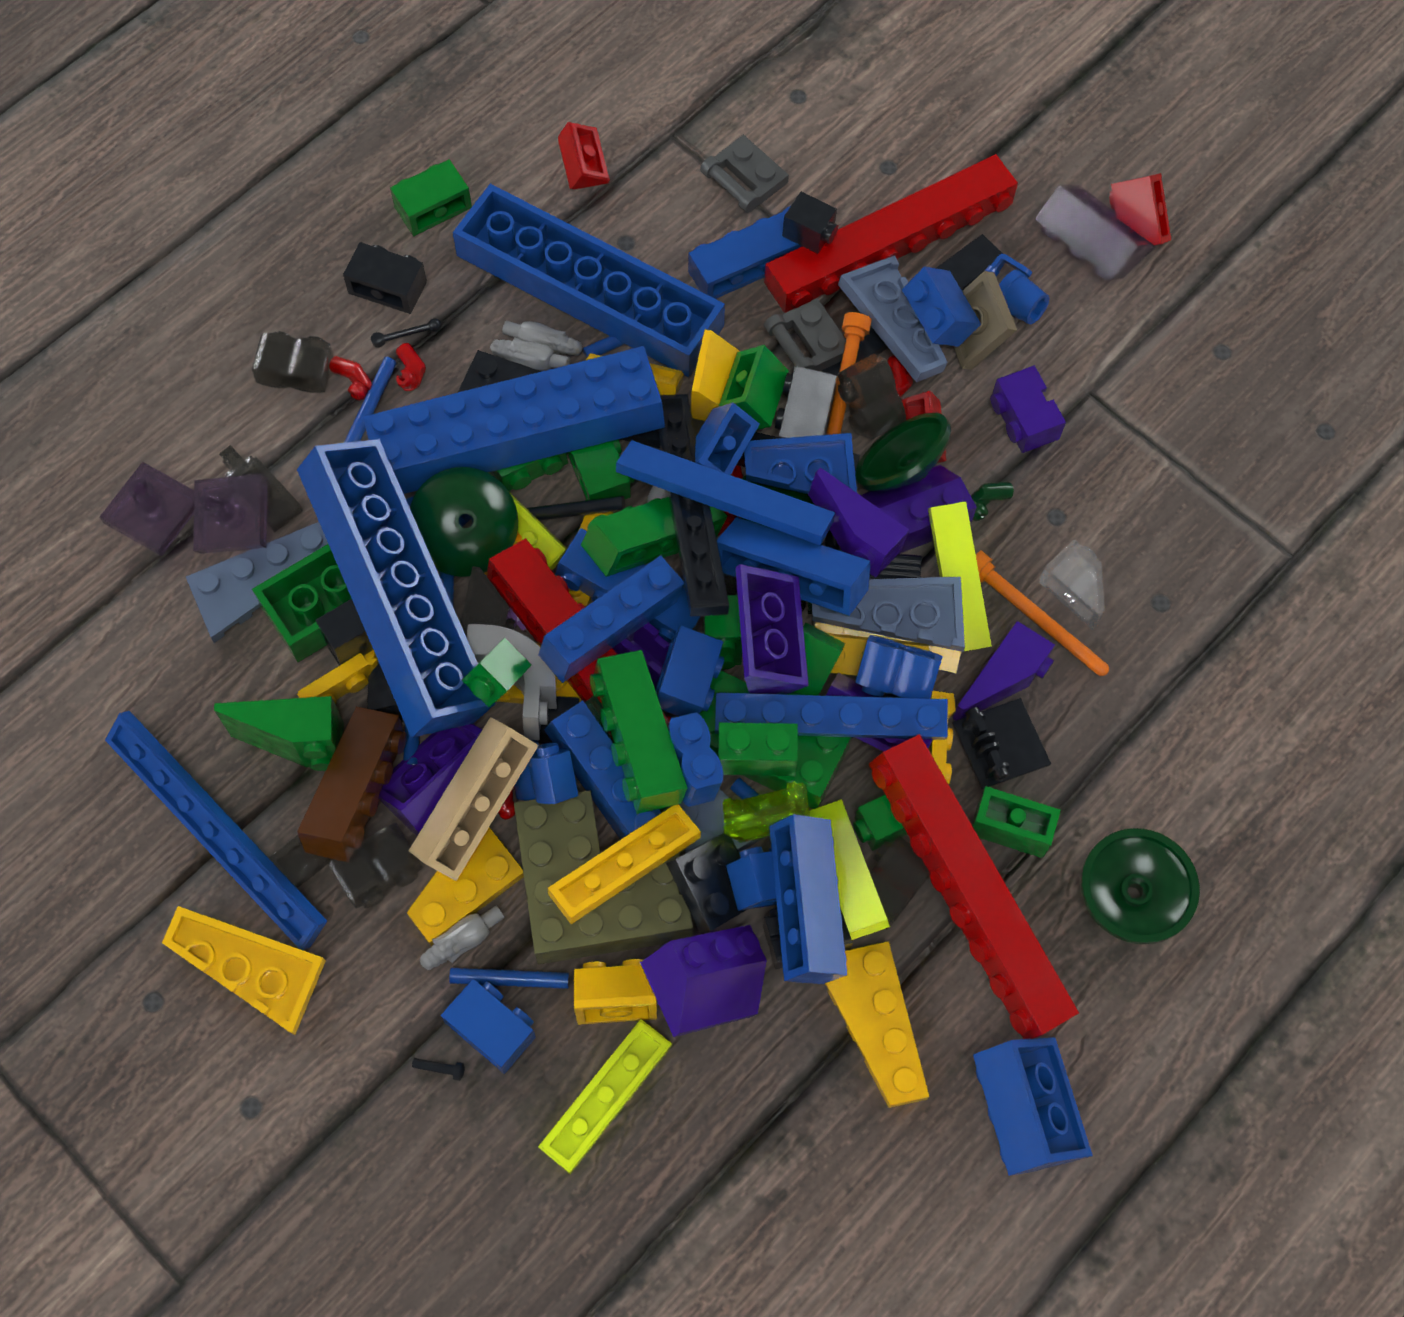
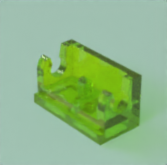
M791 782L787 783L786 789L742 800L724 799V834L743 843L770 836L769 826L790 815L810 816L806 785Z

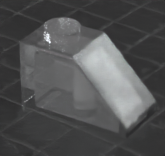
M1074 539L1045 566L1039 583L1093 630L1098 625L1105 611L1102 563L1089 547L1082 546Z

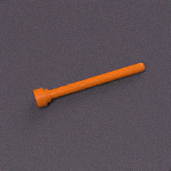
M857 312L844 314L842 330L844 331L846 343L826 435L841 434L859 344L870 331L872 319L865 314Z
M982 550L976 554L981 583L985 581L1098 676L1108 674V664L995 571L996 566L991 563L992 558Z

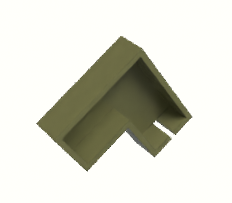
M591 791L578 792L579 796L556 804H540L536 802V799L514 802L534 953L538 965L661 945L671 940L693 936L690 911L666 864L679 857L680 852L573 924H570L548 895V887L600 854Z

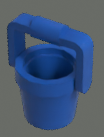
M1000 254L984 271L994 272L997 277L1005 263L1016 269L1008 273L1002 279L999 286L1011 315L1030 325L1034 324L1047 309L1050 300L1049 295L1028 278L1032 275L1031 270L1008 255Z

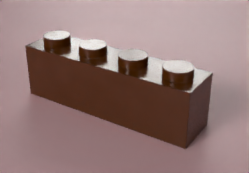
M356 706L297 831L305 853L349 863L354 849L360 848L364 839V827L369 816L373 817L377 811L380 791L383 785H387L390 782L393 772L392 764L397 754H401L406 745V732H403L399 715Z

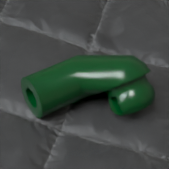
M1012 483L982 484L971 495L977 507L973 520L979 521L985 518L988 514L986 505L989 502L1011 499L1014 494Z

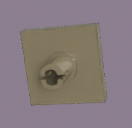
M984 271L962 291L981 322V325L959 347L953 346L962 369L972 370L1017 331L1015 320L1010 313L995 273Z

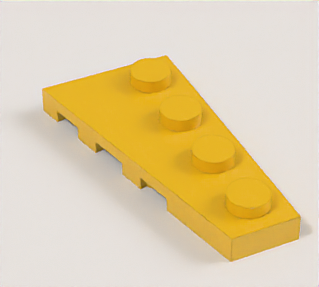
M180 906L177 907L162 941V944L293 1035H296L326 962L323 957Z
M889 941L846 950L847 976L827 982L825 985L834 1005L837 1006L847 1025L846 1028L863 1055L864 1062L888 1108L927 1100L929 1093Z

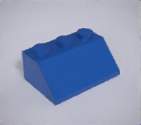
M1055 1037L1010 1040L973 1054L976 1075L982 1085L988 1105V1116L994 1125L1000 1145V1156L1006 1165L1009 1176L1030 1173L1093 1156Z

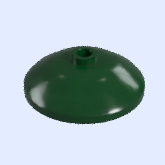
M925 413L910 418L886 432L872 444L859 461L855 476L860 486L865 490L883 492L902 488L922 480L937 464L949 443L951 435L949 421L940 413Z
M454 467L440 471L420 486L410 504V510L437 571L444 574L469 577L488 571V563L491 557L514 545L518 531L516 505L507 488L498 479L485 471L471 467ZM462 514H467L471 517L472 524L469 528L460 526L459 517Z
M1131 828L1106 836L1091 850L1084 862L1081 873L1082 897L1092 918L1106 932L1129 943L1155 944L1172 938L1190 922L1199 903V879L1191 859L1176 842L1152 830ZM1128 888L1137 889L1140 893V898H1132L1128 893Z

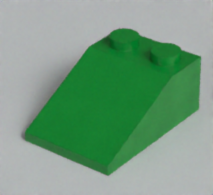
M332 696L214 703V711L231 737L301 766L310 767L315 771H326L344 733V722Z

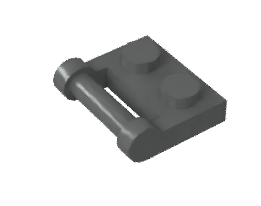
M744 134L716 156L706 158L700 167V171L707 178L712 177L736 198L739 201V207L746 213L754 210L788 183L789 174ZM727 167L751 190L747 191L745 188H743L734 178H732L724 170V168Z
M818 298L783 315H772L765 321L764 328L770 336H775L793 363V371L795 366L822 371L842 361L846 339ZM791 328L795 330L812 358L803 355L787 330Z

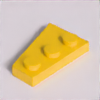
M489 827L457 881L436 871L407 911V914L430 946L434 944L432 939L444 934L462 918L477 913L524 878L523 869Z

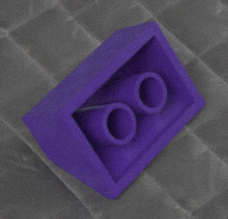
M942 465L933 467L922 480L908 486L883 492L870 491L861 495L909 529L899 554L933 541L928 508L966 501L970 526L977 508L961 477Z
M742 564L736 566L744 678L749 693L787 695L809 686L799 577Z
M468 724L432 733L418 746L415 753L408 760H402L393 769L390 782L387 785H383L379 794V800L415 835L418 836L480 735L481 728ZM413 757L418 760L416 765L407 764Z
M750 925L671 940L640 962L673 1037L750 1018L758 1014L767 959Z

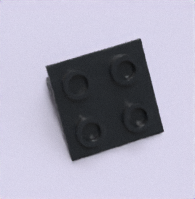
M1021 698L982 712L979 707L971 708L965 712V718L952 722L982 790L985 789V786L991 787L1051 765Z

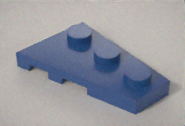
M851 433L753 440L749 442L744 451L746 480L809 494L815 473L821 467L857 493Z

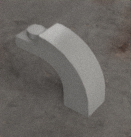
M468 624L467 640L477 662L505 637L532 664L514 685L524 695L522 717L524 736L529 740H540V726L548 725V709H557L555 674L538 655L540 647L527 636L509 628L495 625Z

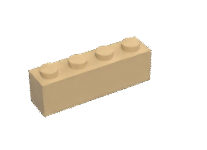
M490 717L408 851L426 865L457 881L539 745Z

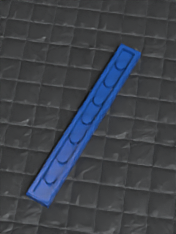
M130 711L119 713L105 741L300 950L304 951L310 948L327 923L324 916Z

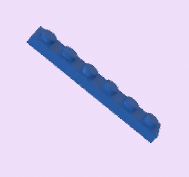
M716 693L715 733H718L719 722L798 724V736L911 739L920 734L922 739L946 740L948 737V699Z

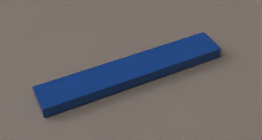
M631 440L616 462L617 473L821 546L834 522L835 512L633 440Z

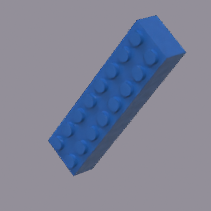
M492 184L488 185L452 232L456 254L461 259L591 327L617 338L620 342L632 348L644 346L647 356L672 369L683 371L682 373L687 377H690L697 367L704 330H712L719 335L724 327L725 304Z
M644 346L363 416L368 440L380 439L403 494L417 491L427 479L449 468L471 467L488 473L665 427L662 400Z
M380 439L315 446L297 468V471L410 737L413 738L475 723L496 703L488 707L462 681L478 662Z

